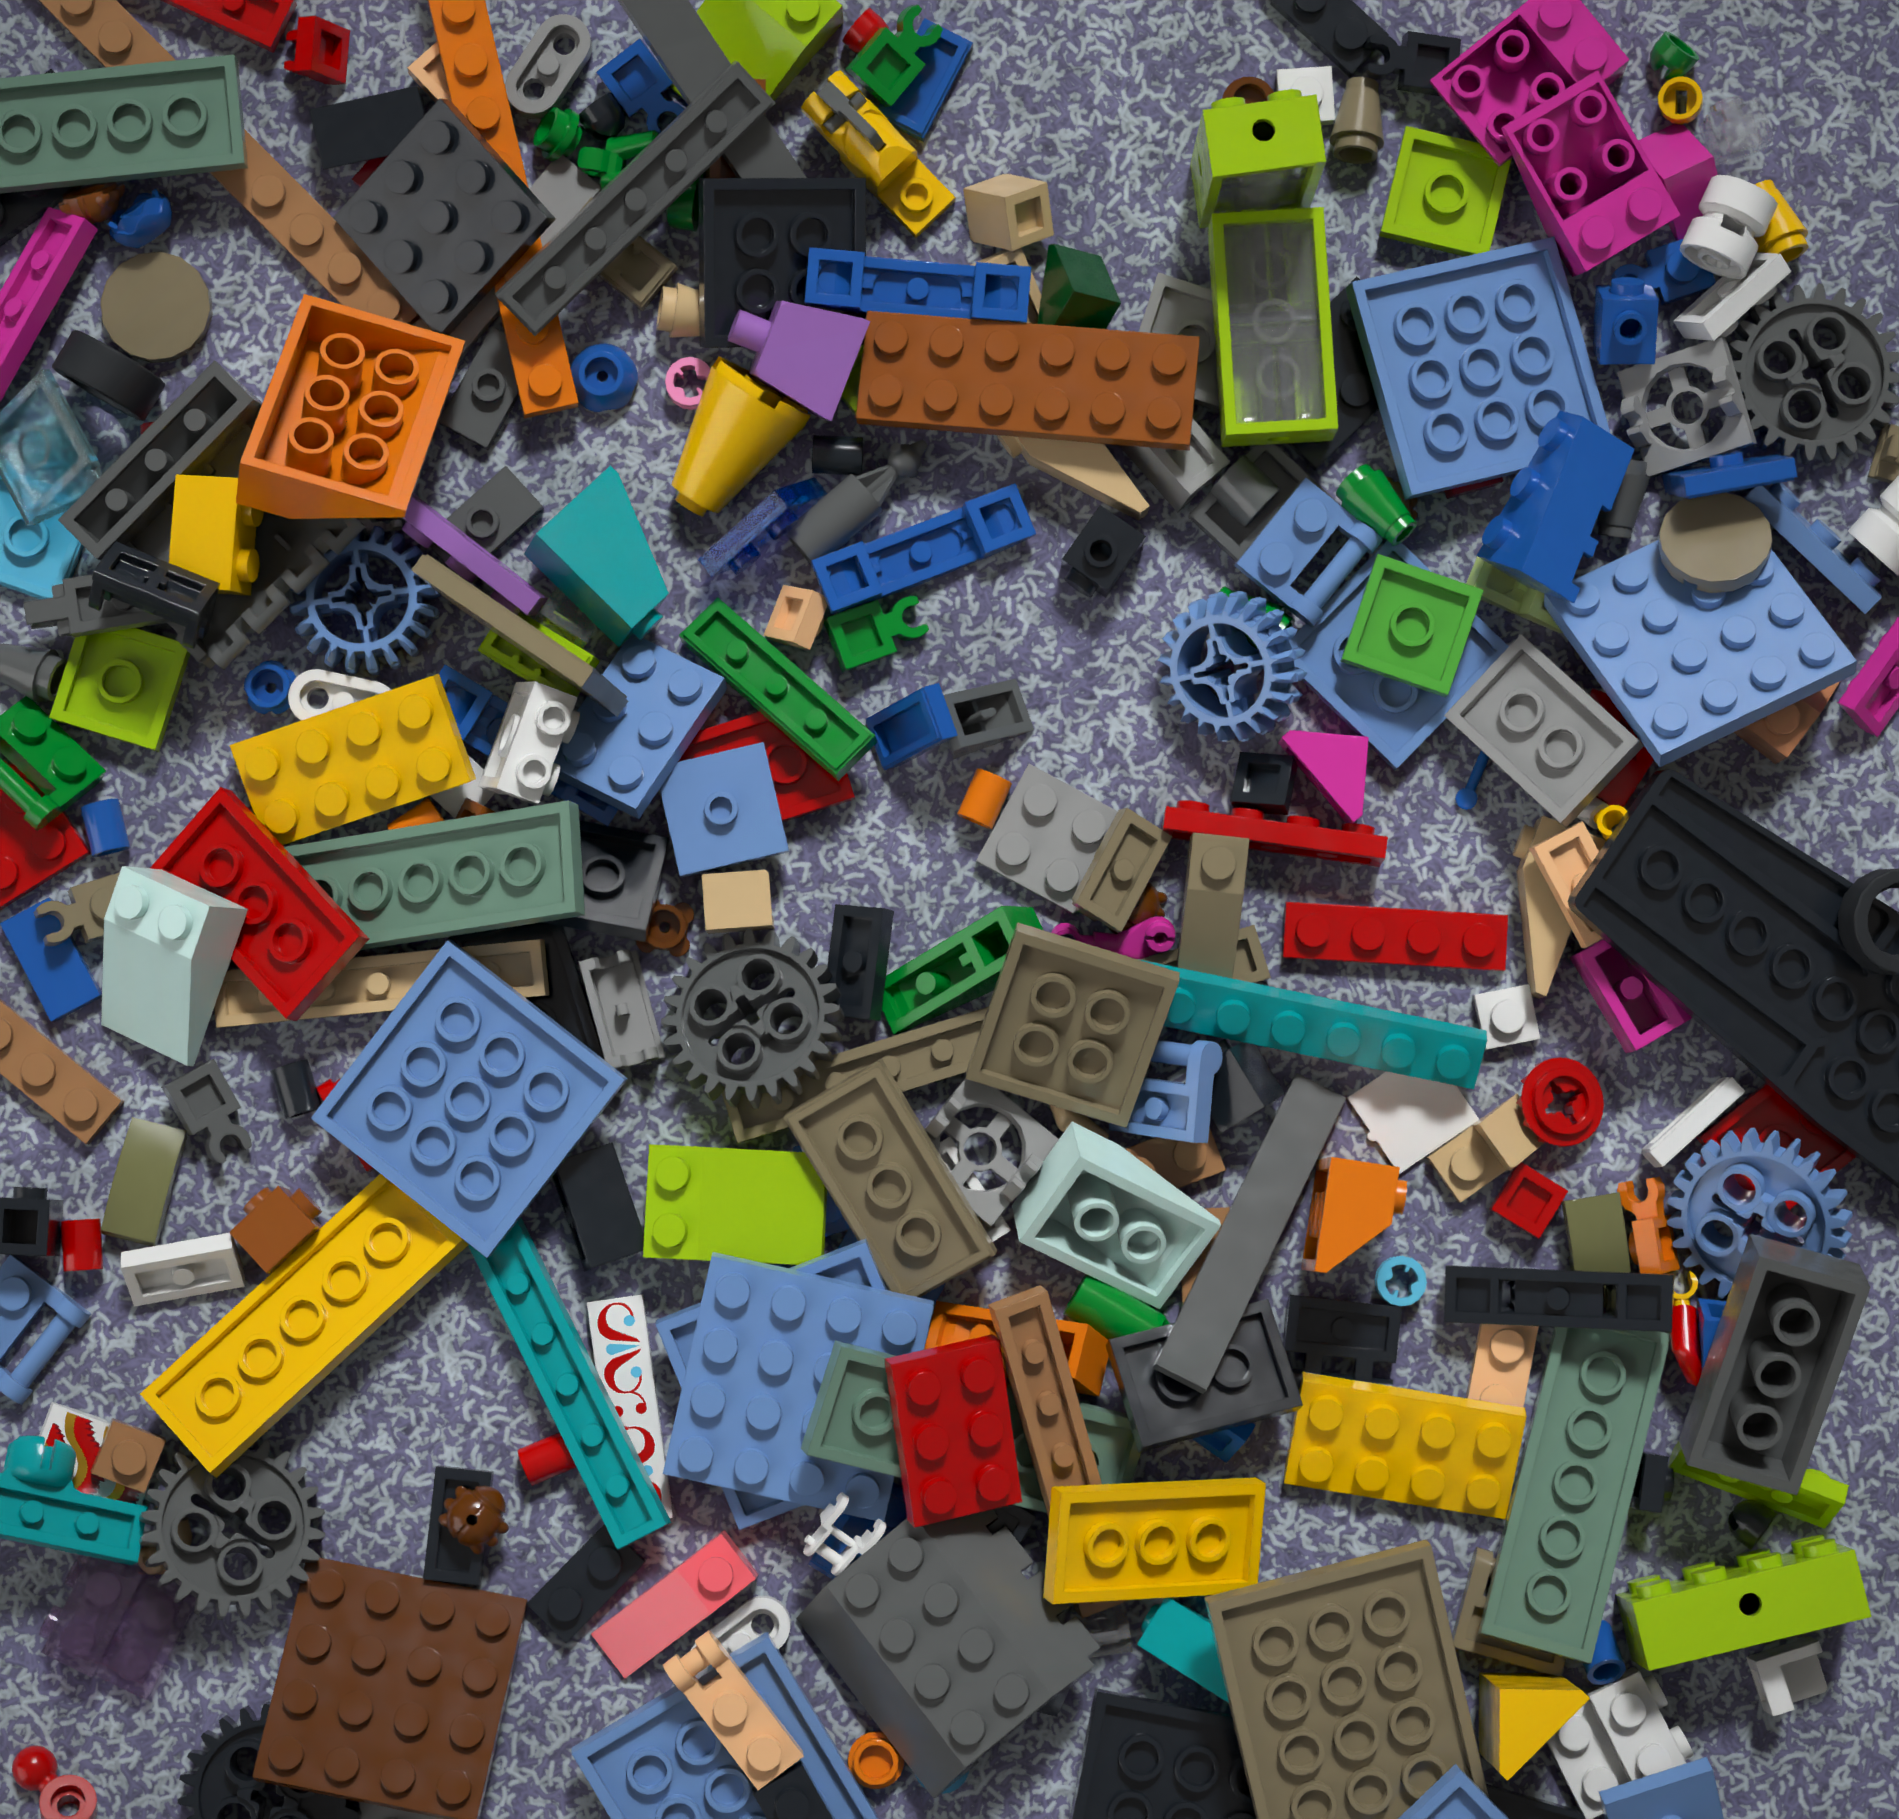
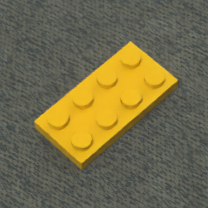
M439 674L229 745L254 815L282 845L469 783L476 779Z
M1302 1372L1299 1394L1303 1406L1294 1415L1283 1476L1284 1484L1506 1519L1527 1418L1525 1408Z
M1256 1477L1051 1487L1043 1598L1052 1604L1206 1596L1257 1584L1266 1483Z

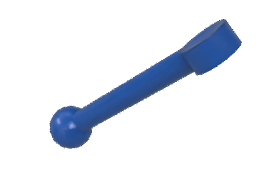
M1482 750L1478 755L1465 788L1459 790L1455 796L1457 806L1464 810L1473 808L1478 800L1475 791L1489 760V757Z

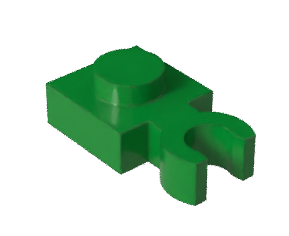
M911 5L900 13L897 19V32L895 35L887 27L879 28L845 69L884 107L892 106L926 65L915 55V52L919 47L934 44L942 34L943 28L939 24L931 25L922 36L914 31L913 21L922 10L919 5Z
M916 596L902 598L891 607L889 613L884 615L879 601L875 600L827 617L824 620L826 631L842 673L895 654L897 649L892 639L894 637L904 641H912L928 632L929 627L927 624L912 628L903 622V611L919 603Z

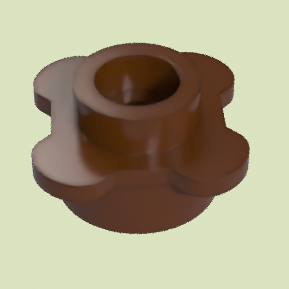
M656 899L646 942L635 940L637 947L644 953H651L656 949L669 951L674 957L685 955L690 949V942L686 938L688 924L694 919V911L691 906L684 902H680L675 906L660 904ZM664 922L670 925V930L667 933H662L659 929L660 925Z

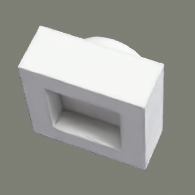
M1332 66L1277 69V91L1297 89L1301 91L1302 96L1317 94L1321 125L1334 124L1335 109Z
M1529 984L1473 995L1479 1029L1487 1031L1488 1041L1485 1050L1540 1039Z

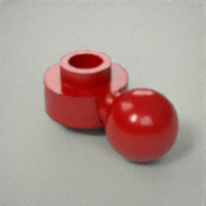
M28 1746L16 1755L12 1763L13 1778L23 1789L41 1792L39 1798L41 1819H96L98 1812L97 1796L94 1787L89 1781L77 1775H62L58 1777L57 1760L54 1754L43 1746ZM68 1803H73L79 1807L78 1812L72 1816H64L59 1813V1810Z

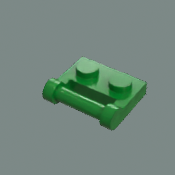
M25 696L0 715V752L33 782L45 796L41 797L1 758L0 789L26 813L24 819L38 831L93 789L103 779L106 770L54 720L50 719L29 697Z

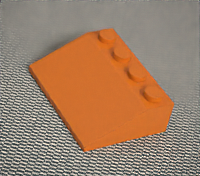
M304 294L240 461L236 503L289 519L405 517L463 353L465 340Z

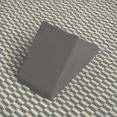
M1016 678L944 695L958 736L947 741L953 759L1034 731Z

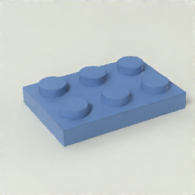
M633 634L624 642L602 674L627 696L628 703L618 717H616L598 703L586 697L577 710L580 712L574 735L568 744L561 742L554 763L560 765L559 780L640 819L728 688L724 677L644 638L639 640Z

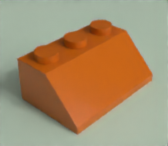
M1337 1157L1317 1159L1301 1270L1327 1273L1392 1225L1393 1215L1403 1214L1407 1194V1181L1398 1180L1400 1167Z

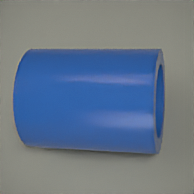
M119 799L97 801L80 808L92 857H101L131 848Z
M1605 1620L1601 1622L1592 1663H1582L1588 1680L1597 1685L1609 1684L1618 1680L1626 1670L1611 1625Z

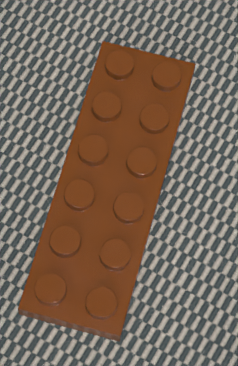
M867 311L866 320L870 321V324L864 336L856 411L857 424L1190 451L1200 347L1199 336Z

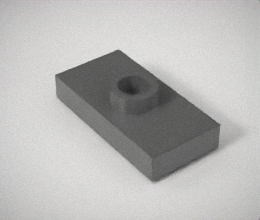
M493 326L491 327L438 421L440 425L488 451L519 397L503 331Z
M505 466L455 510L447 520L493 555L536 517L544 507ZM433 542L431 544V549L445 563L451 555Z

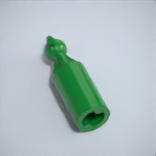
M1087 1274L1082 1278L1063 1312L1064 1315L1078 1323L1089 1324L1108 1340L1171 1324L1165 1315L1147 1304Z

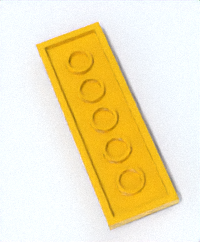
M379 1174L142 1391L140 1395L207 1471L217 1478L462 1252L468 1244L382 1174Z

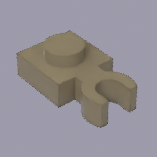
M120 872L70 887L67 891L72 903L70 905H65L59 901H47L39 905L33 912L35 919L46 915H53L61 922V930L46 935L43 939L44 945H60L77 929H81L85 943L104 938V917Z

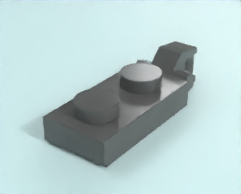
M92 575L62 579L63 584L51 586L53 598L23 602L26 623L31 626V629L57 626L60 637H80L171 622L114 598L110 601L104 599L100 611L90 608L88 602L93 583Z

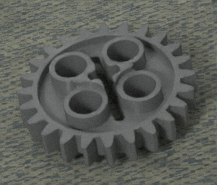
M1818 283L1815 286L1810 298H1806L1800 285H1795L1790 290L1789 303L1776 291L1768 299L1770 311L1762 305H1755L1750 310V315L1755 324L1743 320L1738 324L1735 330L1745 341H1730L1728 347L1730 354L1738 358L1737 361H1733L1753 432L1760 430L1764 433L1759 449L1764 451L1774 441L1781 444L1780 456L1789 457L1794 449H1800V458L1803 465H1808L1813 460L1816 450H1819L1822 459L1828 464L1836 459L1837 446L1847 457L1857 452L1855 437L1867 445L1876 438L1870 424L1884 428L1890 423V417L1881 407L1894 408L1899 404V397L1888 391V388L1899 386V373L1890 371V367L1899 362V352H1887L1885 346L1896 334L1894 331L1882 334L1877 332L1875 328L1884 316L1881 312L1868 319L1861 315L1866 299L1862 297L1852 307L1845 305L1846 289L1840 288L1830 300L1826 299L1823 284ZM1823 326L1832 330L1837 339L1836 349L1827 350L1818 346L1814 341L1813 328ZM1789 331L1797 333L1799 346L1789 338ZM1777 350L1782 353L1787 359V372L1779 374L1770 371L1763 360L1764 351ZM1807 367L1810 369L1820 367L1824 376L1819 381L1815 378L1806 381L1802 372ZM1849 375L1857 379L1862 389L1861 397L1850 399L1844 396L1838 387V377ZM1802 399L1807 402L1813 413L1812 421L1801 423L1793 419L1788 410L1789 400ZM1826 402L1831 408L1836 410V418H1831L1828 415Z
M747 929L743 944L736 945L730 934L726 933L724 934L723 950L717 952L713 946L705 943L703 947L707 959L703 963L690 957L685 960L692 971L689 978L673 976L672 980L681 991V994L664 997L663 1001L667 1007L676 1013L661 1019V1024L665 1030L675 1033L664 1040V1044L670 1053H679L672 1061L680 1073L689 1071L686 1080L693 1089H697L705 1084L704 1092L710 1100L715 1101L725 1090V1098L731 1107L736 1108L742 1095L746 1094L752 1107L759 1109L762 1094L769 1093L778 1105L782 1103L781 1088L787 1085L798 1095L803 1093L798 1079L803 1074L812 1079L819 1080L820 1075L814 1066L816 1059L833 1061L834 1057L826 1047L825 1042L841 1041L842 1039L838 1028L829 1024L844 1018V1012L840 1005L832 1003L841 997V993L836 983H827L832 977L827 965L816 966L818 957L812 948L799 954L800 945L795 937L791 936L780 947L779 938L774 930H769L763 943H759L752 929ZM763 973L774 974V979L767 988L762 990L750 989L753 980L758 975ZM789 991H795L793 997L785 998ZM716 1003L727 1004V1008L721 1017L715 1020L703 1019L706 1010L711 1005ZM755 1012L760 1020L750 1025L746 1017L750 1013ZM798 1016L803 1018L800 1027L795 1032L790 1034L778 1033L781 1023L787 1018ZM713 1039H720L716 1046L710 1045ZM743 1047L755 1048V1052L748 1062L741 1065L731 1063V1059L738 1049Z
M265 1440L256 1452L250 1451L248 1448L221 1473L230 1475L239 1482L241 1495L238 1499L226 1501L219 1498L212 1488L214 1476L207 1471L195 1456L194 1460L190 1461L180 1452L176 1453L172 1459L178 1471L177 1474L160 1469L156 1475L158 1481L165 1487V1491L148 1489L144 1497L150 1503L157 1506V1510L145 1511L139 1516L140 1522L154 1526V1531L141 1536L139 1544L156 1546L157 1550L156 1553L147 1559L145 1565L146 1567L163 1565L166 1571L159 1579L158 1587L167 1586L175 1581L179 1588L175 1594L174 1602L178 1604L189 1594L195 1596L194 1613L197 1615L204 1610L208 1602L215 1604L217 1620H223L230 1605H236L237 1612L242 1620L247 1619L250 1614L251 1602L253 1601L257 1603L264 1613H267L272 1609L270 1594L274 1592L284 1601L290 1599L292 1592L287 1579L295 1583L304 1584L309 1577L299 1564L305 1562L316 1563L320 1558L315 1551L307 1547L308 1543L320 1542L325 1538V1532L310 1527L311 1522L320 1519L325 1514L324 1509L308 1507L307 1504L319 1491L318 1487L301 1489L298 1482L302 1479L307 1469L301 1467L289 1473L285 1469L290 1456L288 1451L280 1454L275 1460L269 1458V1440ZM197 1495L202 1498L208 1507L223 1520L229 1521L234 1515L240 1517L243 1521L239 1528L241 1533L249 1539L251 1538L255 1542L270 1548L274 1556L272 1558L263 1556L256 1546L249 1542L242 1534L235 1533L231 1539L225 1537L221 1533L225 1523L209 1511L195 1506L191 1502V1497ZM264 1508L279 1510L286 1520L285 1531L280 1534L265 1532L258 1523V1512ZM187 1519L200 1522L207 1532L206 1542L199 1546H189L183 1543L177 1532L178 1524ZM231 1553L245 1555L252 1564L251 1577L245 1580L231 1578L225 1572L223 1566L225 1556Z

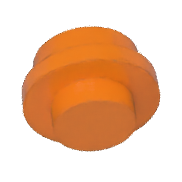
M872 1731L861 1735L852 1744L848 1755V1766L859 1784L870 1789H882L890 1786L899 1778L904 1767V1759L883 1732Z

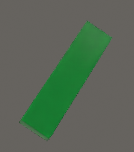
M718 597L679 634L681 642L715 673L724 677L725 681L837 781L877 743L876 736Z

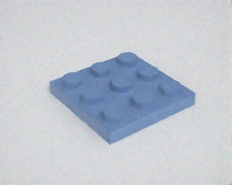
M1387 540L1321 608L1324 615L1316 625L1311 627L1305 624L1289 642L1292 649L1298 647L1306 650L1303 657L1294 660L1295 667L1307 672L1302 681L1358 736L1369 737L1368 745L1395 771L1446 719L1444 715L1509 646L1475 614L1449 694L1446 698L1340 662L1377 554L1430 571L1405 545L1400 543L1392 546Z

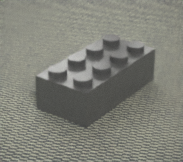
M1749 1235L1679 1437L1688 1466L1786 1493L1798 1494L1871 1288L1860 1264L1757 1235Z

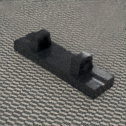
M1447 1265L1445 1269L1444 1322L1659 1332L1673 1331L1674 1274ZM1604 1286H1606L1608 1293V1303L1605 1314H1603Z

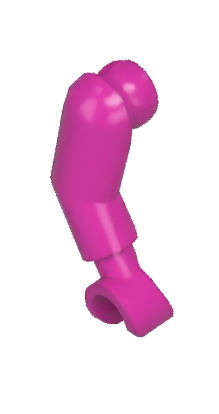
M1160 916L1148 918L1118 934L1093 932V935H1080L1079 930L1070 923H1060L1051 932L1060 936L1071 934L1075 937L1076 941L1139 960L1158 952L1168 951L1173 947L1176 936L1172 923Z

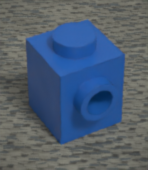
M1619 277L1612 279L1611 285H1596L1593 352L1600 365L1655 364L1659 299L1651 285H1644V280L1633 277Z

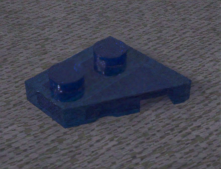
M815 477L773 490L705 552L698 561L711 577L732 570L735 575L743 572L761 556L758 548L771 538L777 540L790 531L799 522L798 517L822 499L827 492Z

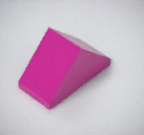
M1672 124L1638 141L1680 213L1679 217L1668 223L1676 241L1684 239L1692 219L1703 216L1699 210V204L1711 178L1718 174L1714 156L1683 124Z
M1289 730L1281 737L1278 744L1288 755L1295 757L1300 770L1345 823L1353 824L1363 815L1369 737Z

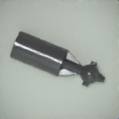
M923 439L910 445L894 443L890 448L891 451L888 456L887 465L856 477L853 474L848 475L785 529V535L810 565L811 560L839 550L883 512L881 504L898 476L914 478L918 475L921 457L928 447L927 443Z

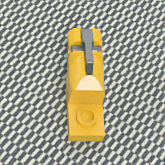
M841 70L836 71L827 78L828 84L818 94L813 91L801 106V111L812 121L817 131L838 151L840 161L857 178H866V188L917 238L955 202L956 197L918 159L915 148L892 126L885 115L863 95Z

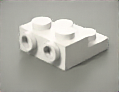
M536 681L516 682L478 787L535 804H539L542 795L549 797L560 773V765L554 763L561 742L567 744L570 742L579 721L580 712L573 710L578 697Z
M1634 1667L1626 1670L1618 1680L1612 1683L1597 1685L1585 1691L1584 1693L1590 1699L1546 1742L1581 1813L1586 1819H1593L1603 1814L1599 1791L1686 1764L1685 1760L1694 1756L1680 1727L1677 1725L1669 1729L1659 1710L1667 1706L1668 1702L1655 1677L1651 1674L1643 1678L1640 1671Z

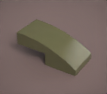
M132 1117L110 1189L101 1227L102 1234L148 1246L157 1245L172 1198L171 1188L187 1140L186 1130Z
M1620 1192L1562 1201L1570 1256L1568 1257L1570 1270L1631 1272ZM1604 1286L1603 1308H1606L1608 1303V1293L1606 1286Z

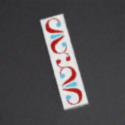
M642 1294L587 1302L595 1368L669 1518H673L668 1475L663 1474L666 1458L644 1296Z

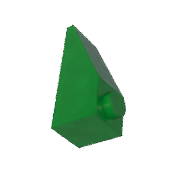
M1000 906L886 975L882 1010L893 1034H900L994 991L1017 922L1043 930L1033 907Z

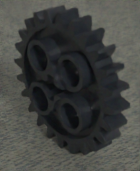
M271 1701L263 1705L261 1717L258 1719L249 1705L241 1708V1725L239 1726L228 1715L221 1718L219 1725L223 1733L222 1737L210 1730L201 1735L209 1751L205 1752L194 1749L189 1752L187 1757L199 1769L198 1771L184 1772L180 1775L179 1779L185 1784L194 1787L193 1792L178 1798V1804L194 1808V1814L187 1819H225V1809L230 1803H239L245 1806L250 1813L251 1819H263L267 1798L258 1795V1790H263L269 1783L255 1781L252 1778L253 1775L244 1773L238 1766L237 1754L242 1747H252L259 1751ZM276 1785V1794L284 1796V1800L279 1801L272 1807L269 1819H281L286 1815H294L300 1819H359L362 1812L360 1808L349 1804L348 1799Z

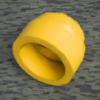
M1674 77L1665 82L1658 94L1661 114L1665 119L1675 124H1685L1693 121L1700 114L1703 107V96L1699 85L1688 77ZM1677 91H1687L1686 113L1676 114L1678 108Z

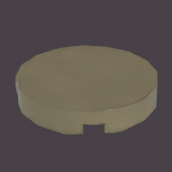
M164 252L138 254L121 263L106 281L100 301L102 322L112 341L131 357L150 363L175 361L186 355V352L192 350L206 336L213 315L211 292L198 270L181 257Z
M1719 493L1691 499L1685 498L1679 501L1664 517L1659 531L1658 545L1661 562L1673 578L1684 584V580L1696 584L1697 590L1718 593L1737 590L1752 583L1761 574V569L1768 563L1771 554L1772 535L1770 523L1759 507L1741 496Z

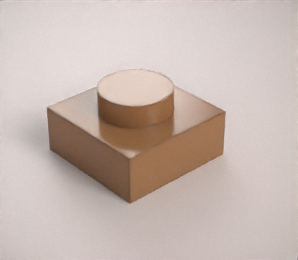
M112 1418L91 1468V1474L145 1493L166 1439L160 1435Z

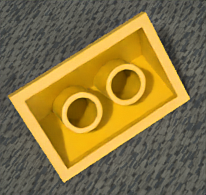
M1479 1672L1480 1755L1508 1781L1590 1698L1563 1676H1554L1547 1673Z

